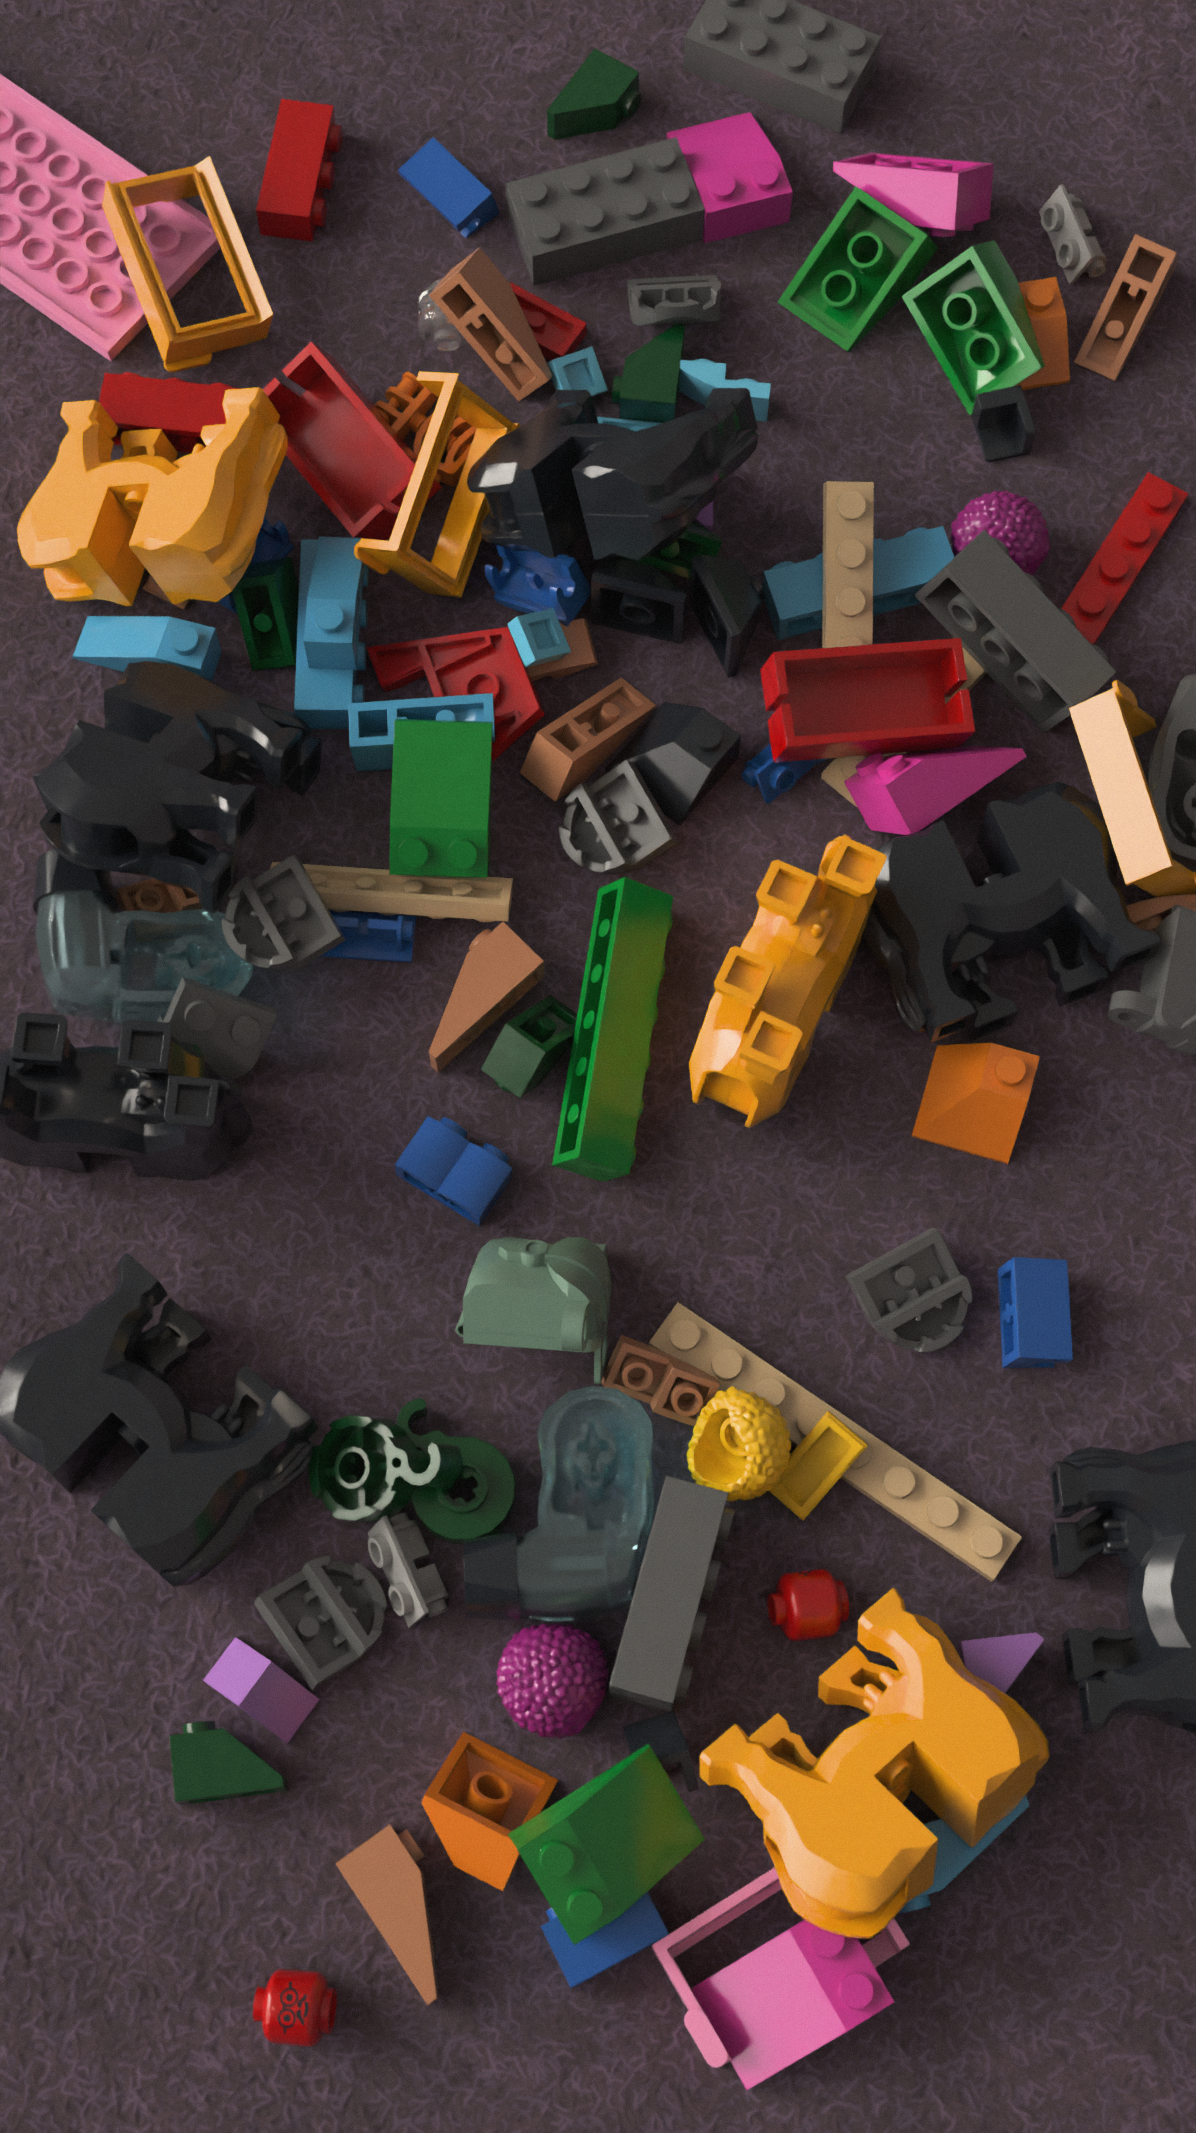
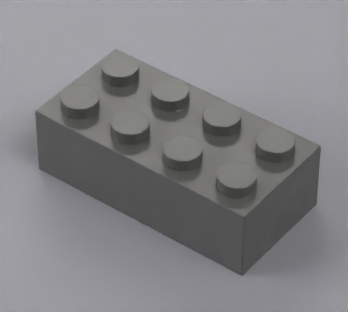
M706 0L684 37L683 69L841 134L877 70L882 36L793 0Z
M677 137L506 183L507 215L533 286L703 239L705 209Z
M985 530L974 538L915 594L916 598L954 638H961L962 647L1029 719L1044 732L1070 716L1069 708L1090 699L1116 673L1114 668L1108 663L1109 661L1104 651L1097 645L1087 641L1076 629L1073 618L1063 609L1057 608L1043 593L1042 586L1038 580L1032 575L1024 573L1010 558L1006 546L1000 540L991 537Z
M666 1476L610 1680V1698L664 1713L671 1711L673 1702L684 1704L694 1666L683 1663L687 1650L698 1652L707 1618V1613L697 1610L701 1598L711 1601L721 1561L711 1559L714 1547L725 1549L735 1511L725 1508L728 1492Z

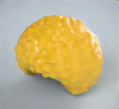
M733 1386L729 1387L727 1391H717L715 1397L709 1400L707 1405L701 1409L700 1416L693 1428L694 1435L688 1443L689 1449L686 1453L688 1469L691 1471L692 1478L696 1480L695 1484L728 1492L727 1501L730 1502L738 1499L744 1501L753 1499L769 1491L788 1467L789 1451L791 1450L790 1432L787 1429L788 1424L780 1409L771 1405L766 1398L759 1397L755 1392H747Z

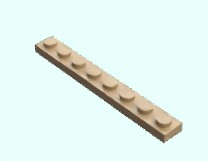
M677 1302L650 1340L649 1346L670 1354L718 1379L720 1385L717 1391H727L729 1387L733 1386L747 1392H755L759 1397L766 1398L771 1405L780 1409L788 1424L789 1440L796 1448L829 1410L868 1444L840 1478L992 1582L1022 1538L1015 1531L679 1302Z

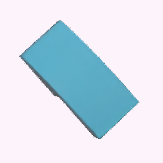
M708 359L680 361V392L706 406V400L713 388H747L750 391L756 420L767 422L771 383H761L748 378L726 380V363H714Z

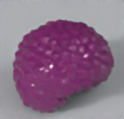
M1008 491L985 493L981 497L971 500L964 510L958 513L957 519L951 523V541L954 557L983 530L991 537L1000 540L1008 549L1010 558L1024 573L1033 575L1038 570L1051 549L1049 532L1046 527V521L1042 517V511L1037 509L1036 504L1030 502L1027 497H1020V495Z
M561 1623L541 1624L521 1629L507 1643L498 1661L496 1683L498 1694L502 1697V1704L513 1720L519 1723L521 1728L537 1733L540 1737L563 1739L566 1736L570 1737L580 1733L600 1708L607 1692L609 1671L607 1659L604 1656L605 1651L600 1648L599 1641L593 1639L591 1634L583 1632L581 1629H574V1626L569 1624L565 1626Z

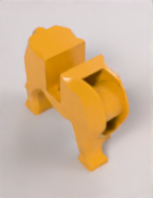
M255 387L225 390L222 405L226 424L203 426L200 436L206 447L204 448L202 444H196L192 454L185 455L176 461L178 453L161 429L122 432L120 439L124 453L120 459L111 461V451L114 445L111 438L116 436L118 427L103 406L96 400L63 402L60 415L69 427V431L60 444L55 464L22 512L17 527L18 543L22 557L31 569H44L47 587L56 600L71 602L100 599L123 606H132L145 568L172 604H178L188 599L218 602L232 592L244 575L254 554L257 535L263 524L268 504L269 493L288 449L287 434L284 427L278 424L280 415L263 389Z
M845 834L827 843L819 866L818 876L780 860L771 862L756 893L759 909L754 924L741 947L734 946L729 949L714 981L715 992L709 1003L702 1028L689 1061L693 1103L700 1105L705 1097H708L746 1114L748 1117L745 1127L748 1128L761 1123L781 1111L809 1056L816 1027L824 1011H830L852 965L866 927L871 905L877 893L875 882L887 859L885 854L851 839V836Z
M895 1588L888 1591L861 1615L858 1620L857 1641L867 1650L879 1652L895 1662L899 1671L869 1662L866 1656L854 1646L819 1676L818 1697L828 1705H850L862 1709L870 1714L868 1718L841 1732L819 1758L811 1754L800 1735L790 1732L787 1721L779 1713L770 1718L749 1738L737 1724H734L699 1756L700 1778L709 1786L726 1784L738 1789L746 1798L754 1813L762 1820L764 1844L774 1863L782 1890L794 1912L825 1931L852 1938H872L887 1927L906 1903L933 1885L938 1838L902 1804L908 1797L910 1789L973 1848L991 1827L1015 1809L1034 1785L1036 1773L1050 1757L1048 1740L1040 1725L1013 1698L965 1668L954 1645L939 1625L927 1617L906 1611L904 1600Z

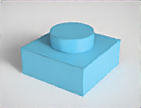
M592 346L547 363L552 374L551 379L555 390H588L591 397L607 391Z
M553 608L517 616L507 623L525 668L559 660L571 652Z

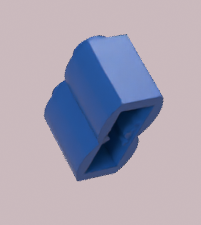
M427 1116L395 1163L396 1175L480 1227L512 1179V1168L507 1164L509 1158L491 1144L484 1143L481 1148L465 1139L467 1132L451 1119L442 1117L439 1122Z

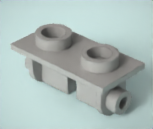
M1060 184L1039 211L1042 226L1047 231L1056 252L1057 262L1062 267L1070 285L1074 284L1079 276L1085 272L1088 273L1090 278L1102 275L1106 271L1105 264L1107 258L1102 253L1096 237L1085 236L1091 232L1092 227L1084 211L1082 200L1076 198L1074 194H1068L1065 186Z
M406 1512L388 1519L387 1515L383 1516L368 1532L370 1537L368 1540V1550L374 1564L379 1568L383 1567L389 1581L388 1593L394 1611L399 1616H404L408 1628H411L427 1613L429 1617H434L448 1610L445 1600L449 1598V1595L434 1563L417 1569L414 1561L425 1558L430 1554L416 1520H410Z

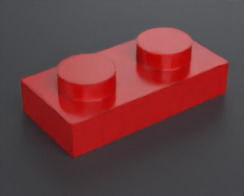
M510 282L543 356L554 360L573 353L587 334V323Z

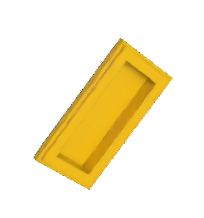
M828 1410L788 1458V1467L769 1491L804 1521L865 1450L868 1444Z

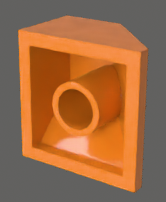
M1052 277L1020 282L1018 284L1045 367L1018 385H1021L1022 390L1069 383L1067 315L1057 278Z
M995 1043L937 1045L911 1137L1008 1164L1029 1100L1040 1056Z
M463 1731L426 1791L421 1803L453 1865L503 1891L521 1858L508 1833L544 1811L558 1779Z

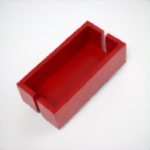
M311 341L282 370L289 379L306 391L300 396L299 393L276 377L263 389L280 415L278 424L284 427L287 434L288 449L285 455L353 538L386 541L391 537L418 458L335 358ZM435 478L427 501L442 488Z
M961 638L773 652L760 669L766 711H775L767 721L773 763L958 748L975 732L969 689L959 690L946 704L944 698L951 697L967 681Z

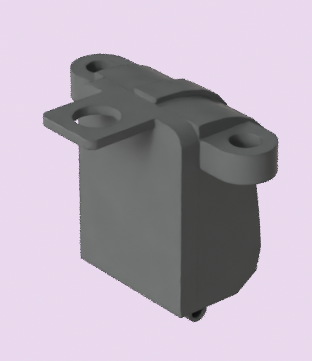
M1176 904L1171 914L1162 920L1154 931L1158 934L1162 943L1155 957L1144 961L1140 993L1129 990L1114 992L1110 1000L1108 1017L1115 1023L1165 1042L1166 1047L1190 1056L1196 1054V911Z

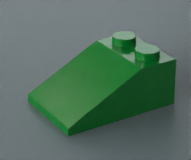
M856 186L778 300V303L841 348L850 352L897 303L902 295L912 287L937 251L938 246L927 234Z
M995 240L970 247L902 295L904 302L969 415H972L976 394L1016 386L1045 367L1018 281Z
M395 719L390 810V875L488 877L491 859L493 722Z
M649 1744L508 1833L574 1945L622 1915L705 1840Z

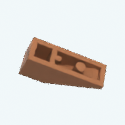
M1135 234L1074 361L1075 364L1116 381L1155 310L1178 263L1177 252Z
M479 247L453 267L429 296L519 402L549 381L552 374L510 283Z
M622 677L539 730L532 742L520 774L556 802L580 783L582 784L649 716L657 705Z
M504 922L499 924L493 931L490 929L482 931L469 946V952L466 955L429 1050L431 1067L437 1073L545 977L544 961Z
M388 1825L335 1864L427 2005H432L439 2000V1991L424 1874L416 1863L425 1855L407 1829L398 1835L395 1829Z

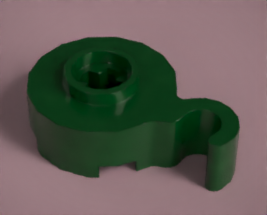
M415 1399L408 1402L401 1408L397 1416V1425L405 1429L415 1447L419 1451L427 1453L430 1458L428 1447L432 1443L458 1446L463 1459L462 1470L458 1478L451 1485L443 1488L416 1485L411 1499L420 1523L435 1538L442 1539L451 1544H464V1540L496 1535L507 1524L515 1505V1479L507 1459L492 1444L475 1437H449L443 1432L436 1430L425 1435L414 1434L411 1431L412 1423L416 1419L425 1417L428 1414V1410L423 1399ZM462 1479L465 1483H470L471 1481L476 1483L478 1487L472 1489V1493L475 1496L472 1501L466 1503L462 1497L453 1500L449 1496V1493L455 1491L453 1484L456 1481Z
M349 1415L333 1421L329 1425L332 1429L325 1435L321 1445H314L308 1475L315 1498L323 1500L326 1507L333 1512L332 1516L344 1520L378 1522L386 1515L388 1518L394 1517L406 1506L416 1485L439 1488L451 1485L458 1478L462 1470L463 1459L458 1446L432 1443L428 1447L429 1458L427 1453L419 1451L415 1447L405 1429L391 1420Z

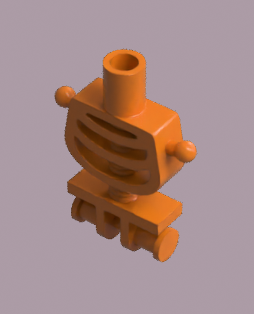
M405 372L402 375V381L396 387L390 386L385 392L389 402L377 401L374 406L402 440L411 430L416 433L413 448L414 454L418 458L433 416L432 413L429 417H425V413L437 401V396L426 387L423 388V385L416 380L417 377L414 374ZM418 392L419 394L414 399L412 396ZM397 407L403 410L404 412L401 413L398 410H396ZM456 414L443 455L445 452L447 453L445 462L439 463L435 475L438 483L442 482L453 487L459 482L477 428H474L458 414Z

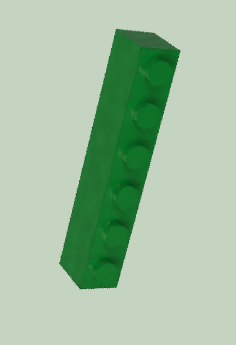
M623 877L598 889L552 1166L599 1181H608L628 1175L630 1167L635 1160L636 1147L634 1141L637 1122L644 1106L642 1091L645 1073L651 1062L649 1047L652 1028L658 1017L656 1002L659 984L665 972V961L663 958L666 939L673 923L671 916L673 896L627 877Z

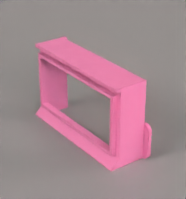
M775 1867L651 1945L653 1952L688 2010L684 2017L685 2026L706 2062L712 2067H722L730 2062L731 2058L690 1990L691 1987L674 1958L780 1891L782 1887ZM893 1918L879 1935L862 1946L874 1967H877L905 1949L910 1943Z

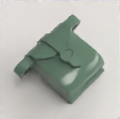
M515 1237L490 1240L480 1248L470 1273L463 1298V1311L456 1326V1333L463 1337V1343L572 1352L594 1351V1384H601L607 1363L608 1316L610 1313L612 1290L611 1274L607 1262V1244H597L584 1237H566L553 1244L541 1240Z

